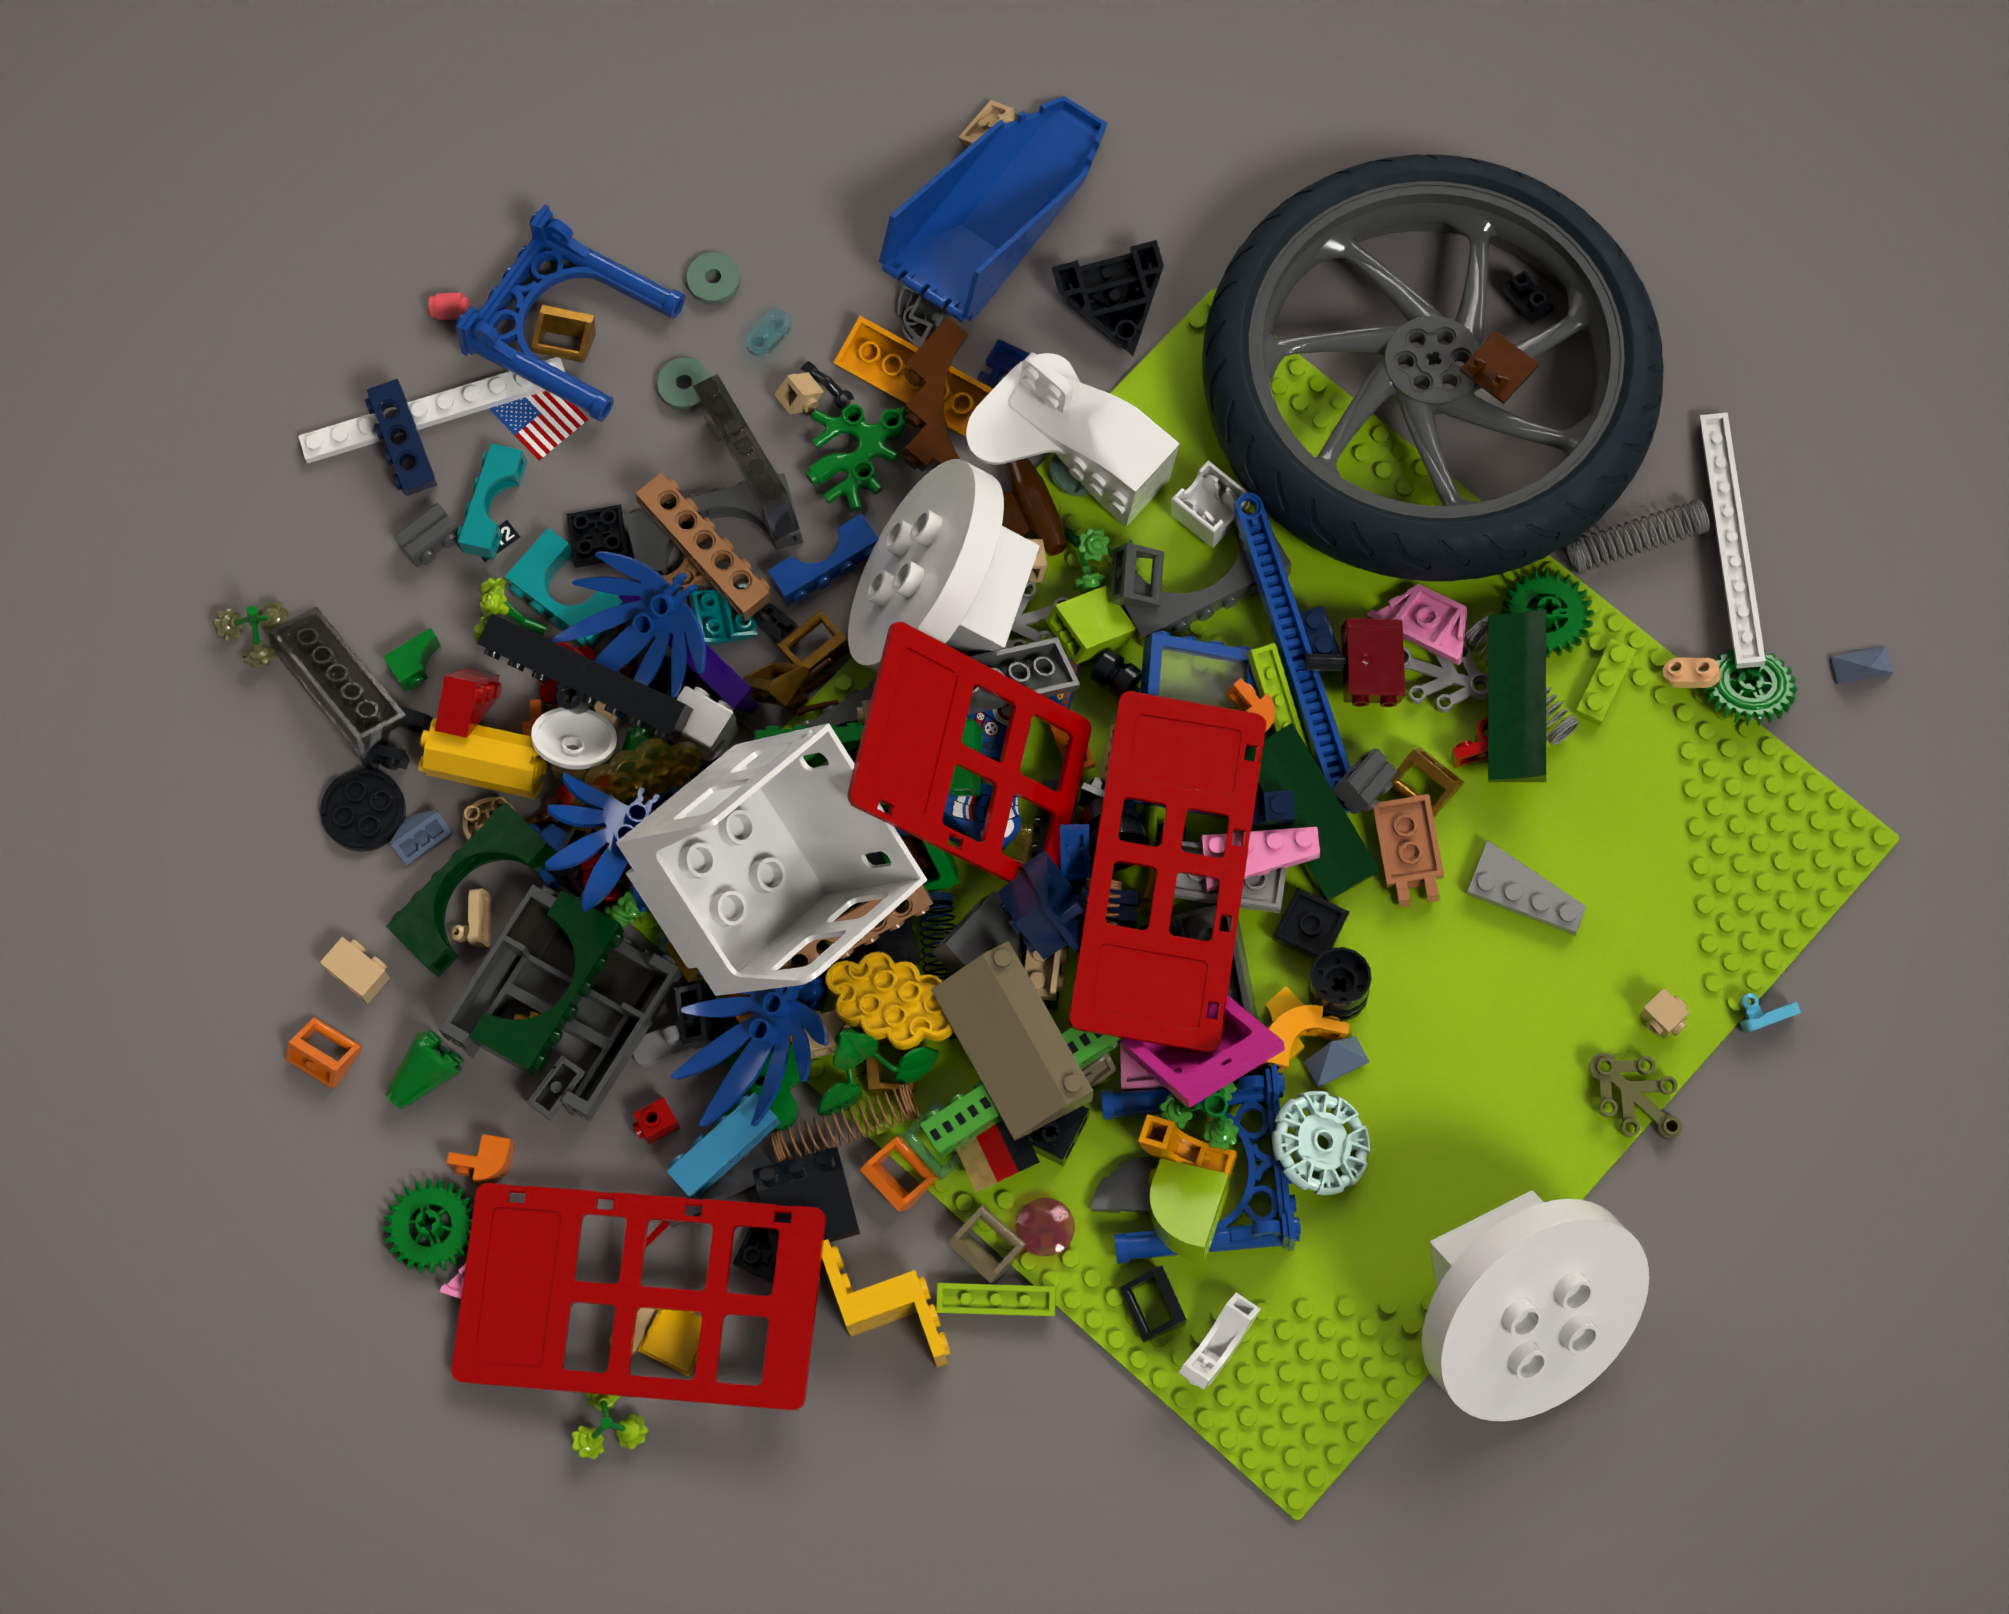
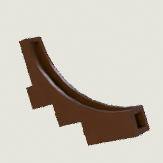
M948 316L908 360L902 370L905 373V378L911 384L921 387L902 411L905 415V420L911 426L921 429L904 449L902 455L905 457V462L911 468L919 469L922 472L929 465L934 469L946 461L960 459L947 430L944 415V388L953 358L969 334Z

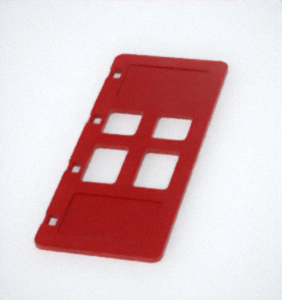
M1132 691L1125 692L1120 696L1069 1014V1023L1075 1030L1204 1053H1212L1220 1046L1266 731V721L1261 715ZM1246 746L1255 747L1254 761L1244 760ZM1126 799L1159 804L1165 807L1166 812L1160 846L1154 847L1120 840L1119 829L1123 803ZM1193 810L1227 817L1228 827L1223 857L1216 858L1188 853L1182 850L1187 811ZM1234 830L1243 832L1241 846L1232 845ZM1117 862L1149 867L1156 871L1149 925L1146 930L1111 925L1106 922L1113 868ZM1183 873L1211 878L1219 882L1210 941L1174 936L1169 932L1178 874ZM1221 916L1231 917L1229 932L1219 931ZM1208 1003L1218 1004L1216 1019L1206 1018Z

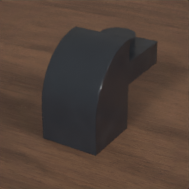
M358 717L352 735V745L361 763L367 769L378 770L380 763L381 766L390 770H397V768L407 770L410 758L406 751L386 746L390 735L386 723Z

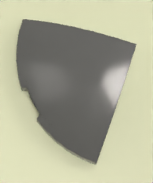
M903 285L898 300V315L903 317L905 328L902 327L901 329L910 342L920 348L947 316L950 318L951 315L945 312L947 306L940 309L923 297L925 291L919 295Z
M1154 1157L1136 1158L1118 1165V1168L1108 1177H1104L1093 1196L1091 1211L1119 1214L1120 1211L1149 1213L1151 1185L1148 1182L1153 1168Z

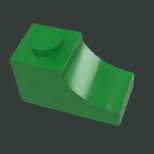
M429 628L383 656L387 666L404 692L409 689H417L428 678L426 674L427 662L432 653L441 645L433 630Z

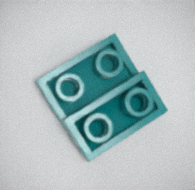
M747 584L734 585L735 588L740 590L748 586ZM717 590L695 591L689 594L691 609L700 623L705 643L708 646L741 641L758 635L754 615L745 622Z

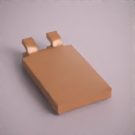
M1429 794L1379 802L1373 808L1386 884L1387 888L1396 886L1399 908L1411 906L1408 888L1425 886L1427 902L1439 901L1436 880L1443 879L1444 872Z

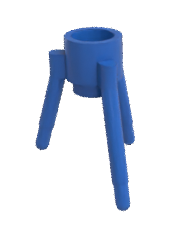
M821 976L806 983L798 995L803 1002L809 1003V1007L813 1010L822 1006L821 1001L826 996V986Z

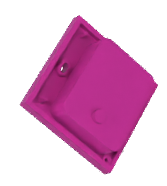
M1228 995L1221 1043L1218 1049L1212 1053L1129 1039H1122L1120 1041L1123 1051L1189 1108L1285 1050L1282 1039ZM1208 1003L1206 1018L1216 1019L1218 1004Z

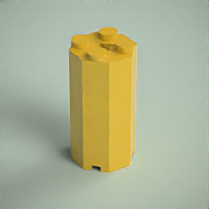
M437 718L432 719L429 731H423L420 744L421 747H424V754L420 758L418 769L427 776L535 799L542 789L543 782L538 780H540L542 774L546 775L548 761L544 760L535 751L531 742V736L477 725L468 738L435 731Z

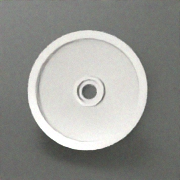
M561 707L544 713L535 721L531 732V742L535 751L549 763L564 769L583 770L598 766L606 762L613 755L617 744V734L613 725L605 717L588 709L585 713L574 714Z

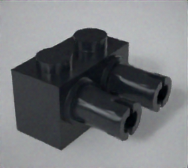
M1081 1106L1033 1131L1029 1140L1032 1141L1035 1153L1064 1167L1090 1116L1089 1108Z

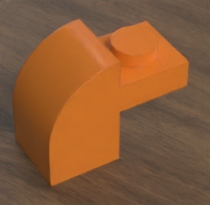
M1240 678L1225 692L1226 696L1239 711L1261 715L1266 721L1267 731L1275 718V706L1272 698L1267 693L1259 699L1254 688Z
M482 1134L478 1156L449 1152L446 1163L451 1170H454L453 1173L456 1175L470 1177L471 1173H473L472 1180L477 1186L484 1183H496L506 1175L511 1166L515 1144L508 1138Z

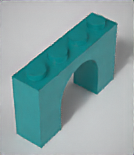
M547 528L505 575L509 585L507 589L512 595L518 599L521 597L529 601L528 605L534 612L539 615L542 613L546 614L550 618V623L560 631L566 630L598 612L625 604L618 597V594L597 591L589 600L579 605L568 606L554 601L548 594L550 581L573 553L567 541ZM611 629L574 639L573 641L581 647L586 645L594 649Z

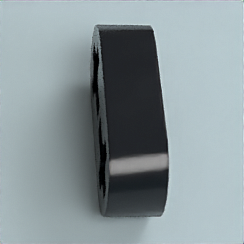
M767 603L754 614L758 628L777 644L783 640L780 627L787 632L791 629L793 632L798 628V625L771 603ZM772 613V619L775 623L773 624L767 619L763 622L762 614L768 615Z
M392 703L386 704L382 714V719L386 722L418 733H423L424 730L429 731L433 717L425 713Z

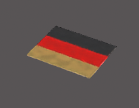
M1003 1120L956 1149L976 1192L1040 1163L1028 1136L1025 1135L1014 1141Z

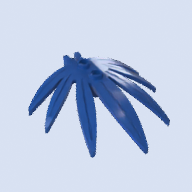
M596 552V557L638 581L621 577L601 576L577 579L572 581V584L605 593L640 596L641 600L614 606L589 616L552 638L551 641L558 643L583 638L611 629L634 618L633 623L623 630L594 661L618 672L631 662L655 636L633 679L649 687L664 659L672 633L671 697H677L686 672L687 642L698 674L705 671L706 647L703 631L694 612L685 603L687 596L694 593L698 587L693 584L679 591L683 586L684 579L688 577L685 572L678 574L674 578L672 585H670L657 571L636 559L612 552ZM621 713L618 718L624 717L625 714Z
M563 773L562 781L567 789L578 800L591 808L570 805H548V814L558 821L571 826L584 828L604 826L605 828L568 845L548 859L545 868L547 870H563L577 866L593 857L605 845L608 846L597 861L587 881L581 904V910L586 912L598 905L610 894L625 871L628 861L616 842L650 815L651 811L657 806L660 795L654 794L653 798L644 805L642 803L645 789L640 787L636 800L627 806L593 786ZM631 882L634 902L640 912H645L647 905Z
M806 984L743 992L741 994L751 995V997L719 998L681 1008L683 1013L709 1018L735 1017L753 1012V1016L713 1040L671 1074L673 1079L680 1080L703 1072L731 1056L752 1038L722 1082L701 1118L699 1126H708L728 1111L752 1086L772 1054L751 1125L757 1126L771 1107L782 1084L788 1063L791 1035L800 1081H807L811 1065V1050L806 1031L813 1040L821 1045L827 1046L829 1039L826 1026L820 1016L809 1006L797 1001L799 991Z

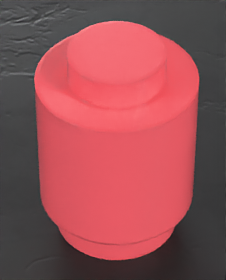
M463 292L437 293L429 298L431 318H437V320H457L470 307V300L468 297L465 298Z

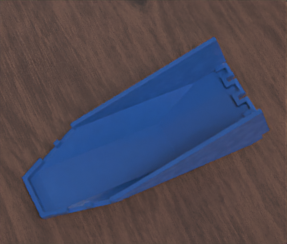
M1066 96L1040 105L1039 111L1027 115L1024 111L1018 113L1016 120L1006 124L1002 120L998 121L890 215L879 258V263L883 265L882 271L896 280L904 277L902 284L919 295L925 291L923 296L925 299L940 309L947 306L945 312L960 322H963L965 319L973 320L1084 183L1108 123Z

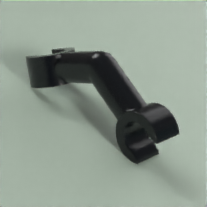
M807 361L800 368L805 373L809 372L816 382L823 385L834 396V403L838 408H845L844 404L840 401L842 394L849 400L854 399L850 391L842 390L831 377L819 371L811 362Z

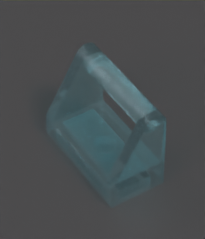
M937 1101L902 1137L938 1179L942 1180L962 1163L958 1153L943 1167L915 1135L922 1129L920 1124L924 1122L923 1117L935 1109H938L939 1112L944 1109Z

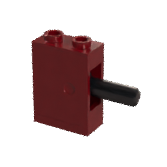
M1346 618L1341 625L1342 655H1305L1304 667L1307 671H1342L1344 703H1352L1356 707L1368 706L1369 703H1380L1381 707H1394L1406 696L1402 619Z

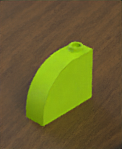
M1160 1158L1157 1169L1152 1168L1148 1182L1151 1185L1150 1211L1153 1228L1159 1239L1171 1251L1184 1258L1205 1263L1229 1192V1174Z

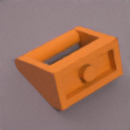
M314 1017L288 1042L286 1061L333 1089L346 1074L362 1050V1046ZM316 1031L348 1052L339 1061H336L308 1044L307 1041Z
M896 1136L860 1169L898 1212L909 1210L938 1179L933 1171L900 1136ZM895 1149L924 1179L911 1193H908L882 1165Z

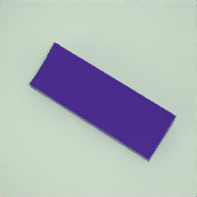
M618 596L624 603L641 600L640 596ZM671 633L670 640H669V644H668V646H669L671 649H672V639H673L672 633ZM687 642V664L733 709L753 714L759 705L752 699V688L706 643L705 671L698 674Z

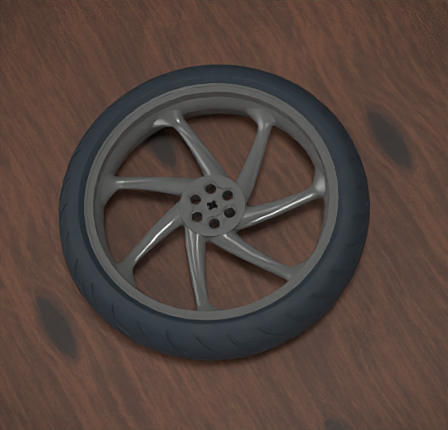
M1415 154L1365 162L1324 177L1281 203L1252 230L1227 266L1209 310L1202 352L1205 397L1217 440L1230 463L1231 469L1247 492L1254 493L1261 498L1266 513L1286 528L1293 536L1335 560L1379 575L1417 581H1457L1502 574L1541 560L1584 534L1614 505L1641 466L1655 433L1663 393L1664 365L1662 341L1652 302L1633 264L1609 233L1583 208L1567 196L1527 174L1484 160L1451 155ZM1411 231H1435L1467 237L1470 240L1468 271L1456 319L1452 320L1443 317L1428 301L1358 243L1387 234ZM1489 243L1518 256L1536 268L1568 300V312L1563 320L1534 336L1514 344L1535 359L1580 330H1586L1595 356L1594 395L1589 414L1579 423L1565 431L1552 429L1529 421L1477 397L1474 392L1481 389V387L1460 372L1462 366L1454 363L1460 361L1465 364L1482 344L1487 297ZM1334 258H1346L1353 262L1388 296L1408 321L1403 325L1348 329L1285 338H1276L1273 334L1277 317L1295 284L1313 267L1324 260ZM1439 341H1447L1449 345H1442ZM1412 342H1418V343H1420L1422 346L1416 347V346H1413L1411 343H1412ZM1358 352L1382 355L1383 358L1367 377L1347 407L1317 457H1314L1294 436L1278 410L1273 394L1272 379L1279 363L1285 356L1302 353ZM1406 364L1410 368L1403 369L1399 365ZM1443 384H1451L1454 388H1446ZM1422 385L1426 387V389L1419 390L1415 386ZM1391 395L1399 402L1411 437L1443 506L1411 504L1385 498L1346 481L1338 472L1336 462L1342 451L1366 420ZM1446 414L1490 430L1554 447L1564 451L1565 457L1551 472L1519 491L1480 503L1461 498L1455 489L1441 449L1434 415Z

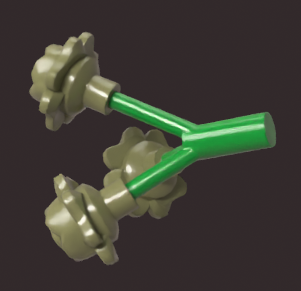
M266 602L264 608L259 609V614L258 608L251 605L247 608V617L241 618L239 612L234 613L232 608H228L225 611H218L216 613L217 619L213 620V625L216 627V635L224 637V640L228 642L233 638H240V631L245 628L244 623H249L252 626L254 641H252V647L242 653L243 662L250 664L252 668L263 669L269 666L271 660L276 659L274 648H268L263 645V641L259 638L258 624L260 627H264L266 633H281L282 627L288 626V610L282 608L281 602Z

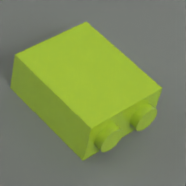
M1106 585L1056 604L1045 620L1075 664L1104 654L1109 649L1114 650L1126 645L1137 630L1120 605L1109 603L1110 590Z

